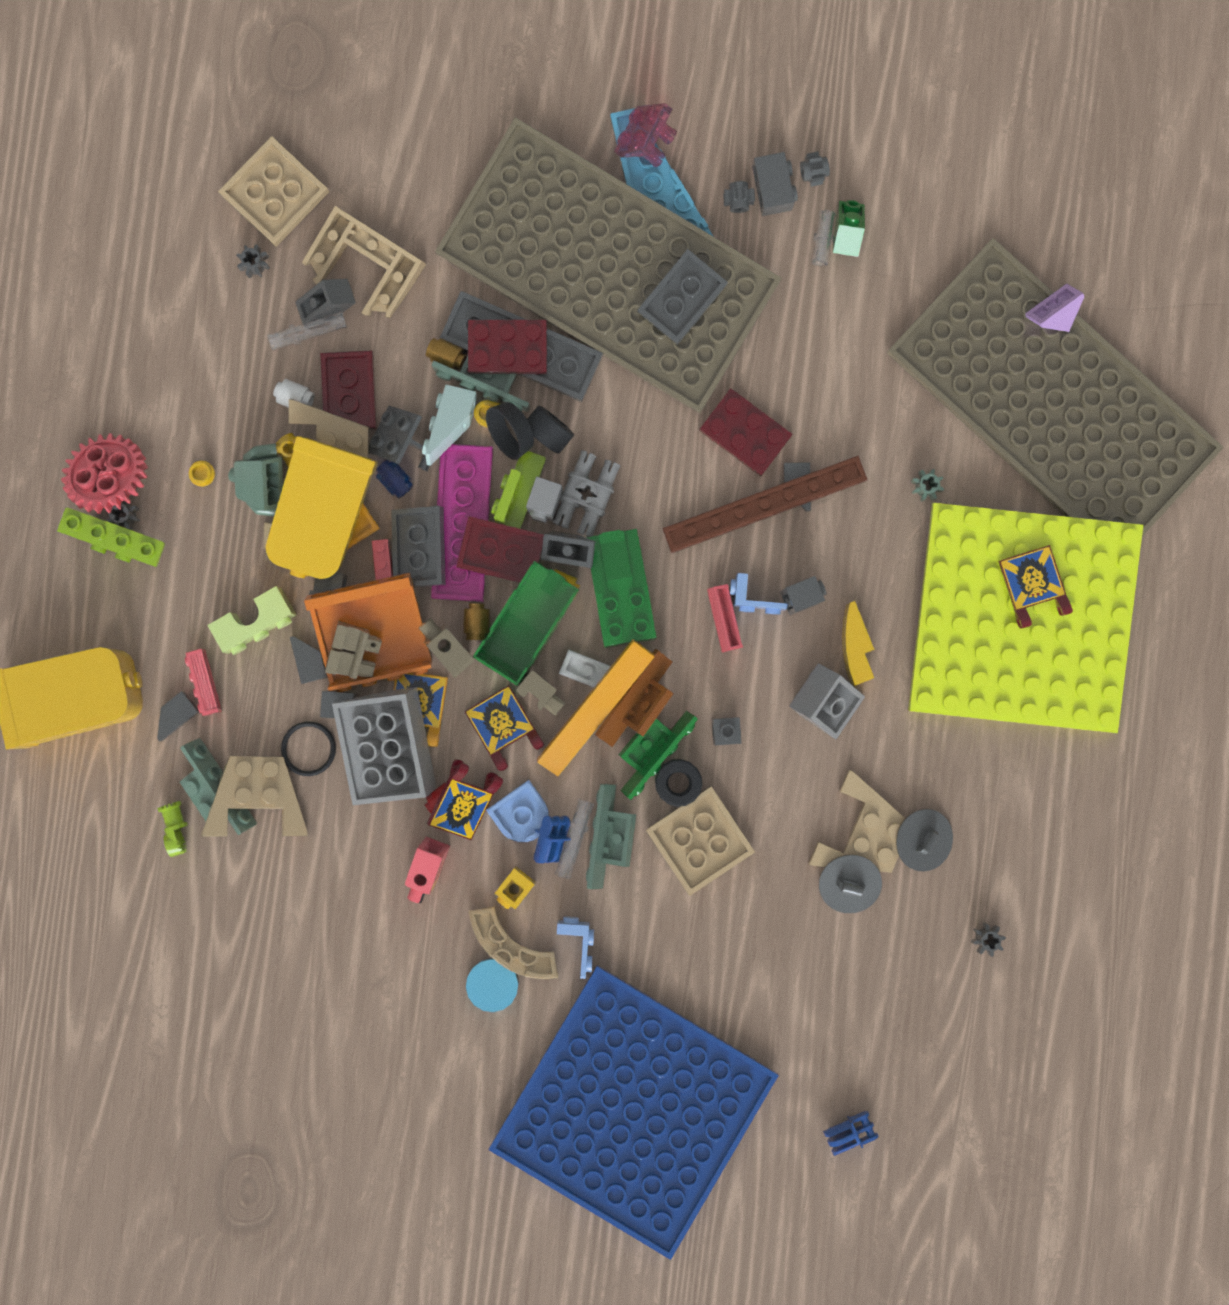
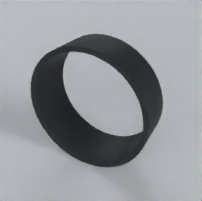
M505 402L486 411V423L490 435L498 448L508 458L517 460L533 447L534 436L531 426L517 406L510 402ZM504 417L513 428L518 441L513 437V435L509 431Z

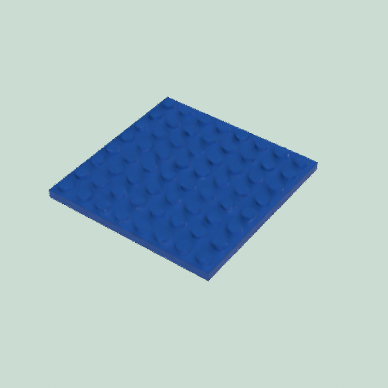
M597 965L488 1150L671 1260L779 1075L777 1072Z

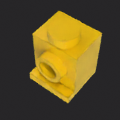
M515 866L496 890L495 894L498 896L496 900L507 909L510 907L516 909L533 888L536 881ZM510 885H518L519 892L512 893L509 889Z

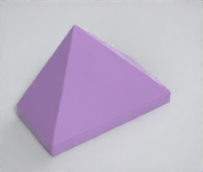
M1065 284L1025 313L1026 318L1042 328L1069 332L1084 299V294L1074 287Z

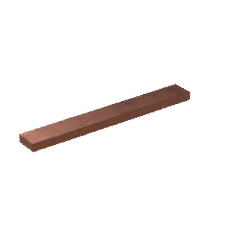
M855 456L662 529L672 554L866 482L868 479L859 456Z

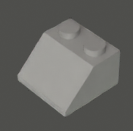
M818 663L789 707L826 734L837 739L865 696L841 675Z

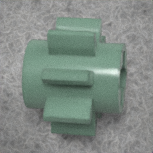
M932 469L928 474L920 470L918 472L920 479L913 478L911 480V483L916 484L912 494L918 493L921 496L920 501H924L927 496L934 501L937 499L935 492L944 491V488L940 486L943 476L937 477L934 475L935 469ZM926 480L930 481L929 486L932 487L928 491L925 490L926 485L923 484Z

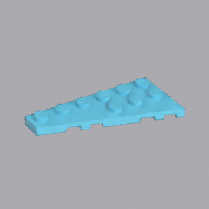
M636 108L611 113L610 118L625 183L713 236L705 219L701 217L692 198L674 169L670 167L666 156L657 146L651 132Z

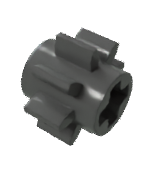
M819 151L807 153L805 161L800 162V173L803 182H810L811 187L822 185L823 181H825L824 177L830 175L827 157L819 156Z
M744 181L730 183L729 189L724 190V206H730V212L732 213L749 211V205H754L755 189H749L748 183Z
M257 244L254 246V249L248 248L245 245V250L241 254L236 255L242 262L237 265L240 271L246 270L248 278H251L253 274L262 277V272L265 269H270L269 265L265 262L269 255L266 252L260 253L261 248ZM255 258L256 263L251 265V259Z
M123 501L120 510L115 505L112 506L111 513H109L110 518L106 521L133 530L132 524L135 521H140L136 516L139 507H130V504ZM121 512L126 513V517H119V514Z
M984 922L982 929H973L976 933V939H972L971 942L979 945L977 948L978 953L982 954L987 950L988 955L993 957L994 951L997 949L1004 950L1001 946V941L1005 940L1006 937L997 934L1000 930L999 926L995 925L990 929V926ZM988 934L993 937V939L989 940V945L984 943V940L988 939Z

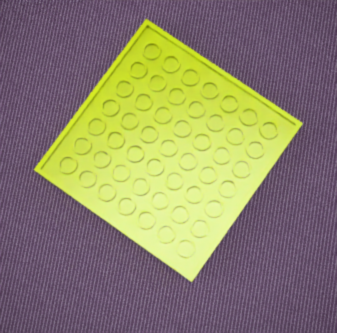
M932 503L908 711L1118 733L1143 525ZM1050 545L1073 612L1060 616L1056 608L1055 599L1026 608L1032 625L1020 629L1016 622L1015 612L998 561Z

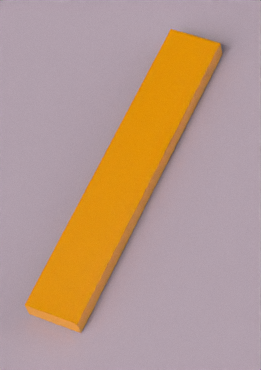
M632 639L537 758V763L556 776H559L655 657L654 654Z

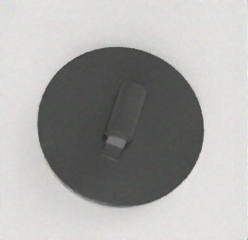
M922 809L910 814L902 822L896 838L897 852L903 863L913 870L922 872L939 867L947 859L953 844V832L950 823L941 813L931 809Z
M844 855L832 860L823 869L819 879V890L824 902L832 909L842 913H857L869 908L878 899L882 889V878L876 865L869 859L859 855Z

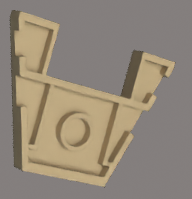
M289 399V424L316 425V441L369 458V427L301 403L300 401Z
M229 756L205 826L201 832V837L227 836L228 809H282V836H307L306 825L284 758Z
M848 770L839 792L864 802L844 851L840 852L817 842L809 864L826 867L832 860L840 856L859 855L872 861L879 872L892 873L899 857L896 846L897 833L906 818L858 775Z

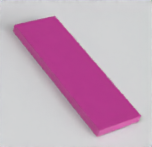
M452 444L440 456L437 506L444 507L446 585L432 586L431 599L484 602L485 574L456 568L468 516L489 521L493 447Z

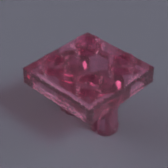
M666 103L637 106L629 116L630 121L625 131L618 137V145L614 152L621 158L642 156L652 166H660L663 162L660 158L664 159L665 153L654 145L658 137L667 145L674 140L673 136H676L677 131L666 123L673 109Z

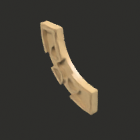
M495 907L468 911L472 929L479 943L498 964L507 970L529 978H558L554 951H535L514 942L501 926Z

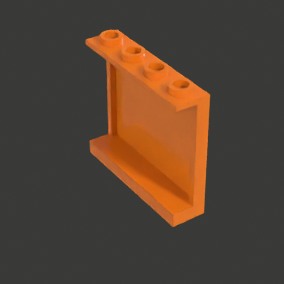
M410 572L307 595L305 598L306 610H310L325 667L338 620L368 629L369 634L382 639L378 654L364 650L362 659L376 663L372 677L357 676V679H353L345 675L327 673L329 680L328 691L345 692L352 689L351 686L362 684V687H368L376 684L377 680L387 678L388 681L401 679L403 674L413 673V675H421L427 673L428 669L432 668L433 661L430 649L424 643L427 638L419 630L423 621Z

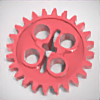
M109 433L106 440L100 434L96 442L88 438L89 445L85 446L80 443L81 451L71 452L74 459L65 460L70 467L62 469V472L66 475L61 478V481L65 484L63 490L68 494V498L80 509L84 507L89 513L94 509L97 514H100L103 508L108 513H111L112 506L114 505L120 510L122 501L130 504L129 496H138L135 490L136 487H144L140 479L147 478L146 473L143 471L148 468L144 462L146 457L131 439L125 440L120 434L115 439Z

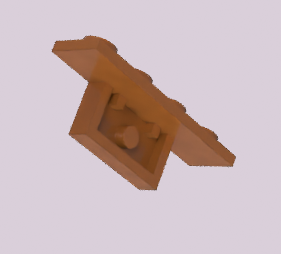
M654 649L652 652L655 657L611 710L594 734L611 747L615 745L627 726L641 736H644L674 694L658 683L673 661L657 649Z

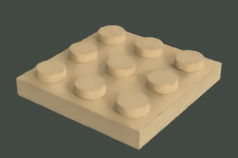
M271 136L218 192L277 247L329 193V190Z
M712 786L702 791L694 802L687 806L678 807L646 829L689 896L755 853Z

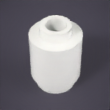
M284 379L283 382L277 383L273 396L276 397V403L289 408V399L312 406L315 393L311 392L308 387Z

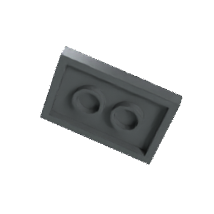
M687 249L639 307L637 312L678 345L725 289L728 282Z
M430 506L391 510L393 576L410 572L414 587L446 585L444 507Z

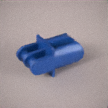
M545 816L540 829H535L539 833L534 852V861L536 863L559 862L564 842L571 841V838L567 837L570 827V818L568 816Z
M868 1111L861 1112L852 1117L847 1116L848 1120L823 1131L825 1137H829L827 1142L830 1147H833L831 1150L833 1156L859 1145L863 1148V1145L879 1137L877 1132L874 1133L873 1122H870L868 1119ZM861 1121L862 1125L855 1128L853 1124ZM866 1132L867 1136L859 1138L858 1134Z

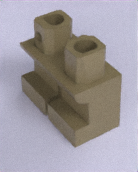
M338 620L325 673L345 675L353 679H357V676L372 677L376 663L362 659L364 650L378 654L382 639L369 634L368 629Z
M533 670L516 689V692L522 697H525L528 692L539 699L538 709L541 711L545 707L555 716L565 704L564 701L554 694L557 689Z

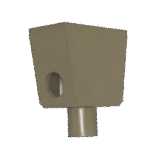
M431 618L420 625L419 630L427 638L424 641L425 645L454 678L475 661L444 625L439 628ZM445 639L447 641L446 646L440 648L438 646L439 641Z

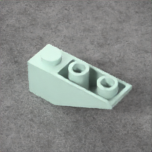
M445 385L443 394H438L436 401L438 412L436 416L431 417L429 425L431 436L430 439H425L422 454L426 455L427 465L431 466L470 427L474 408L477 404L476 391Z

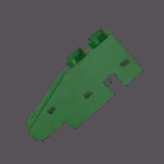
M637 529L603 532L597 536L586 537L596 541L591 574L604 648L627 645L632 639L638 643L656 640Z
M534 561L518 587L511 594L489 629L491 631L486 639L481 642L473 658L518 686L524 681L580 589L569 583L565 577L554 570L548 569Z

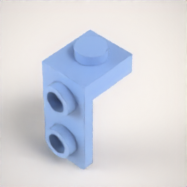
M737 573L735 579H731L730 595H734L733 606L739 607V611L755 612V608L765 609L766 614L780 615L781 610L787 609V603L746 600L748 574Z
M565 916L563 920H558L557 934L583 936L580 978L586 979V972L592 971V956H587L588 945L593 946L594 930L589 929V922H579L578 917Z

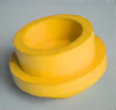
M200 460L190 466L188 475L193 484L205 487L213 482L215 469L209 462Z

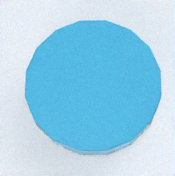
M493 958L481 960L473 966L467 976L466 990L468 998L474 1006L483 1011L496 1012L504 1010L512 1004L517 995L519 982L516 973L507 970Z

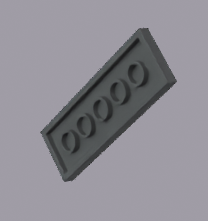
M461 291L440 338L468 352V320L526 319ZM547 329V374L519 375L582 402L600 364L603 353Z

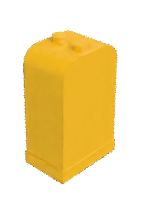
M297 436L266 542V553L274 564L290 569L289 574L303 579L306 576L324 579L335 574L344 562L378 461L304 436Z
M99 647L10 668H0V726L6 750L26 749L38 746L44 742L136 718L143 707L140 690L143 682L140 673L136 672L132 657L122 650Z

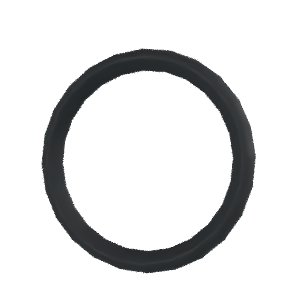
M311 721L301 722L292 726L283 737L281 754L286 766L294 773L301 776H315L324 772L332 764L336 754L335 739L325 726ZM300 728H317L327 736L330 742L329 758L317 770H300L290 762L287 756L288 739Z

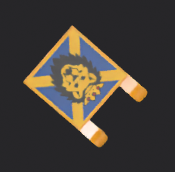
M403 674L401 679L395 680L393 690L417 687L424 726L429 728L427 736L428 746L437 747L439 744L448 678L426 674Z

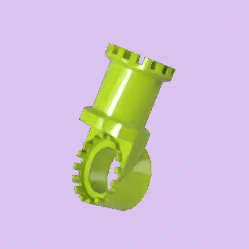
M181 801L173 802L171 805L168 804V807L164 805L157 808L158 812L162 813L166 825L163 840L170 857L187 852L185 851L187 848H184L187 846L183 844L186 841H184V836H182L183 834L180 828L188 826V823L183 819L179 807L182 805Z

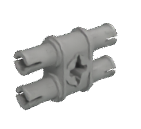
M581 450L574 471L568 473L569 479L560 497L561 504L553 524L557 526L561 524L562 528L568 529L575 508H584L585 514L577 533L591 537L599 518L606 514L604 512L611 494L614 493L612 485L621 466L614 462L609 472L612 461L605 460L598 481H591L588 476L596 456L592 453H589L588 456L587 451ZM587 488L590 489L594 497H587L586 500H583V496L579 492H586Z

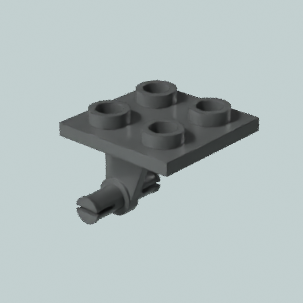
M388 406L381 417V422L375 434L370 440L369 453L400 464L408 445L422 451L423 445L412 439L422 417L418 414ZM424 455L418 468L428 472L430 466L426 464V455Z

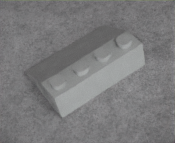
M417 687L391 690L332 703L353 805L424 798L437 788Z

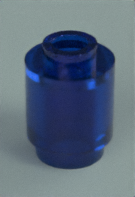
M386 460L376 469L378 471L376 478L392 496L395 495L398 499L414 487L411 482L412 478L397 463Z

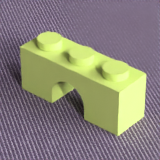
M275 586L253 599L258 607L259 614L257 620L251 625L245 626L237 614L232 612L207 625L223 653L238 654L247 648L245 644L250 641H261L270 635L268 631L278 627V629H281L292 623L291 618L297 614L282 588Z

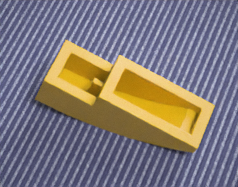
M855 601L846 604L842 627L843 658L852 686L875 678L865 653L875 649Z

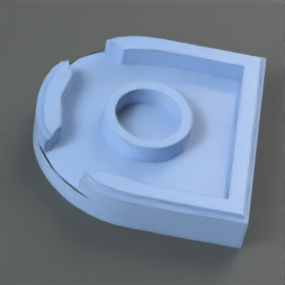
M530 780L486 810L503 835L517 842H529L538 838L539 833L535 829H540L543 818L549 816L545 801Z

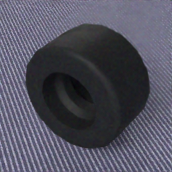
M537 406L527 418L533 436L557 454L561 453L574 437V433L569 427L542 406Z
M674 759L664 763L655 778V788L660 798L667 804L675 807L687 806L694 802L700 795L703 786L702 776L698 768L691 762L682 759ZM674 773H683L689 780L688 788L682 793L673 792L669 788L668 781Z

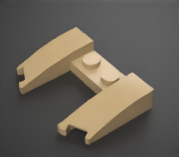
M334 206L302 263L305 266L311 263L318 275L313 278L315 284H318L326 279L347 246L349 245L387 269L363 309L362 314L371 316L372 311L386 312L385 317L390 318L404 300L426 264L340 208Z

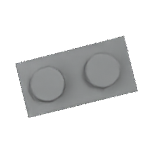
M536 476L526 505L533 520L546 524L547 520L553 521L555 519L560 504V497L563 494L562 485Z

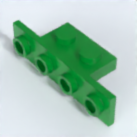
M686 710L671 730L658 719H655L644 736L636 732L618 754L637 770L620 790L627 798L632 800L634 796H638L643 791L646 781L658 773L662 766L661 763L667 756L672 755L677 750L681 739L693 731L695 722L698 720L697 717Z

